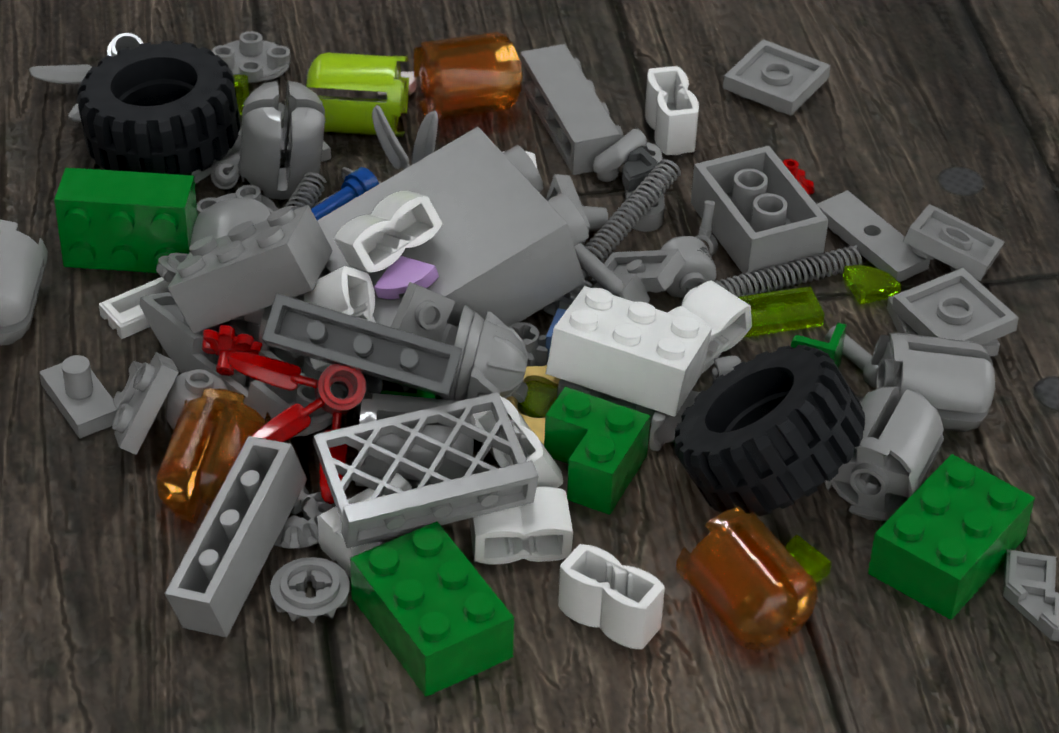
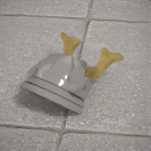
M465 304L454 342L455 347L462 348V356L449 400L461 401L499 392L501 397L509 400L518 410V402L525 401L528 390L527 383L541 384L552 391L558 390V383L561 379L545 374L547 365L527 366L529 356L524 341L514 329L505 325L489 311L484 320L477 311L474 312ZM518 410L530 429L544 445L545 417H529Z

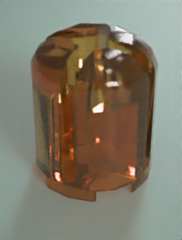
M491 32L420 42L422 47L414 48L413 73L414 77H420L422 92L426 100L419 101L424 116L431 111H437L438 120L490 113L508 110L518 102L522 88V64L516 48L505 34Z
M207 388L204 389L201 397L192 399L188 403L186 399L156 480L158 495L164 507L182 520L196 524L204 503L208 506L204 516L205 519L248 436H251L271 420L268 412L264 419L256 410L243 404L245 399L243 394L226 389Z
M736 507L721 513L705 524L711 532L698 543L691 553L685 547L682 549L676 562V572L736 643L743 648L762 651L779 645L781 637L787 641L799 632L813 613L818 598L815 580L754 512L746 514L741 507Z

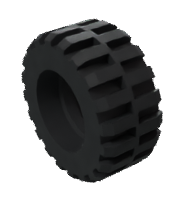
M162 41L161 44L151 45L148 42L139 44L137 48L129 49L127 47L118 50L117 55L113 57L108 55L100 60L98 67L93 66L87 72L77 91V104L87 151L90 157L105 170L192 175L193 171L198 169L204 171L212 166L214 160L220 161L225 157L229 149L235 144L239 136L238 132L241 129L232 71L228 68V64L218 55H215L205 47L198 49L193 43L183 42L182 44H174L173 41Z
M797 345L796 348L791 346L779 347L775 352L770 353L766 351L756 355L755 359L747 363L745 361L734 366V370L725 376L721 375L712 382L713 385L706 391L702 390L694 398L695 403L691 407H687L681 415V422L677 423L675 430V454L709 506L713 507L715 511L728 516L749 518L751 514L760 517L771 514L773 509L779 507L785 509L794 505V501L802 496L808 497L818 490L817 487L827 480L829 482L839 473L838 469L840 466L848 464L854 456V447L860 446L863 438L865 413L834 360L830 358L829 354L814 347L812 348L807 345Z

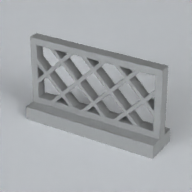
M499 392L314 435L313 443L342 522L341 533L347 548L404 535L436 521L440 525L534 502L539 476L533 461H527ZM488 410L492 411L496 420V424L491 432L468 423L472 414ZM438 422L453 428L446 442L442 443L422 434L426 425ZM393 433L407 441L397 455L375 445L379 437ZM460 433L484 443L475 458L452 448ZM347 444L360 452L350 466L332 458L329 448ZM414 444L438 454L429 469L406 459ZM493 447L510 455L514 465L496 468L483 462L490 448ZM368 455L391 465L382 480L359 470ZM445 458L469 468L464 477L452 480L436 472ZM399 469L422 479L417 488L407 491L401 490L390 483ZM338 474L344 476L341 481ZM352 480L375 490L370 500L353 504L348 503L345 491Z

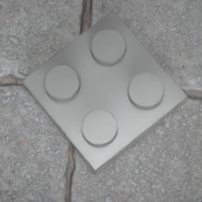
M762 39L724 75L723 89L736 93L742 98L751 99L771 107L775 111L792 115L829 78L831 65Z
M931 204L924 209L910 226L903 240L904 243L912 246V251L920 257L929 260L937 259L949 265L952 272L964 268L979 281L982 280L1005 243Z
M964 268L894 295L891 308L921 336L971 341L979 345H984L1016 331L1019 319L1016 314Z

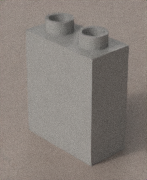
M476 127L317 220L333 250L319 279L343 266L357 269L348 265L334 240L335 235L342 226L356 217L371 215L377 204L387 196L399 191H411L428 196L443 224L430 240L416 247L405 248L401 256L436 266L439 277L426 289L456 301L447 323L459 327L461 315L466 304L474 312L477 311L484 320L489 311L509 327L514 323L521 322L585 283L575 246L588 239L589 233L578 209L564 193H559L549 200H546L539 193L544 189L541 176L523 148L516 145L502 153L479 127ZM387 268L368 273L373 287ZM375 292V309L373 313L375 322L391 327L405 293L399 294L401 297L399 299L388 300L378 298ZM399 385L404 392L410 389V387Z

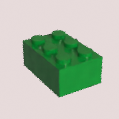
M65 167L54 199L63 267L157 273L156 268L160 257L168 256L171 253L189 254L193 228L198 216L194 175Z
M951 454L875 532L868 574L952 620L1005 561L1007 550H1015L1026 538L1035 497Z
M437 521L350 557L352 600L425 697L513 658L514 616Z

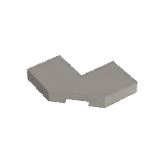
M1007 550L1004 567L1003 597L1050 640L1059 641V593L1055 592L1056 557Z

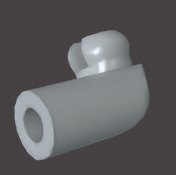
M632 129L619 141L595 157L593 170L597 173L600 181L610 182L616 179L619 174L618 168L628 160L630 152L646 145L647 139L643 132L638 129Z
M240 152L216 161L211 173V180L218 189L229 190L236 185L240 176L238 169Z

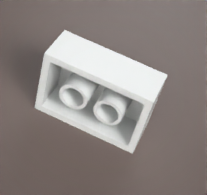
M584 286L553 329L545 374L675 417L703 372L712 327L701 324L689 316H677L655 309L654 306L646 302H633L612 295L611 292L602 288Z

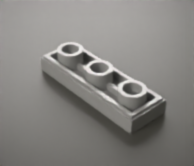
M848 190L816 204L828 218V228L850 246L857 245L856 249L860 255L896 284L929 269V259L914 253L911 249L912 246L903 242L904 235Z

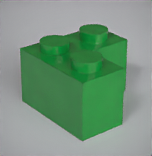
M564 387L545 415L544 447L553 459L568 464V501L608 515L612 513L647 457L651 415Z

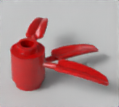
M234 352L227 357L231 368L260 382L289 391L295 390L298 384L315 388V401L306 407L299 403L293 404L253 433L252 437L285 442L306 429L311 424V417L309 415L320 407L324 411L333 414L332 430L324 432L341 429L342 415L353 411L362 401L366 392L364 375L360 370L337 363L332 364L322 372L317 380L301 375V368L299 366L277 359L243 352ZM333 384L345 386L347 390L346 398H336L330 392V387ZM347 444L329 448L332 458L346 464ZM320 463L321 497L326 503L333 504L335 502ZM338 474L341 481L344 476Z

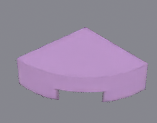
M400 256L397 261L386 269L375 284L374 289L378 298L388 300L401 298L399 294L406 292L409 282L428 288L437 280L439 274L435 265Z

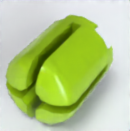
M329 52L318 55L307 73L306 87L387 92V99L317 95L325 109L324 132L377 135L373 124L372 111L376 105H379L395 136L403 137L405 131H397L401 113H407L409 77H401L400 61H408L407 56Z

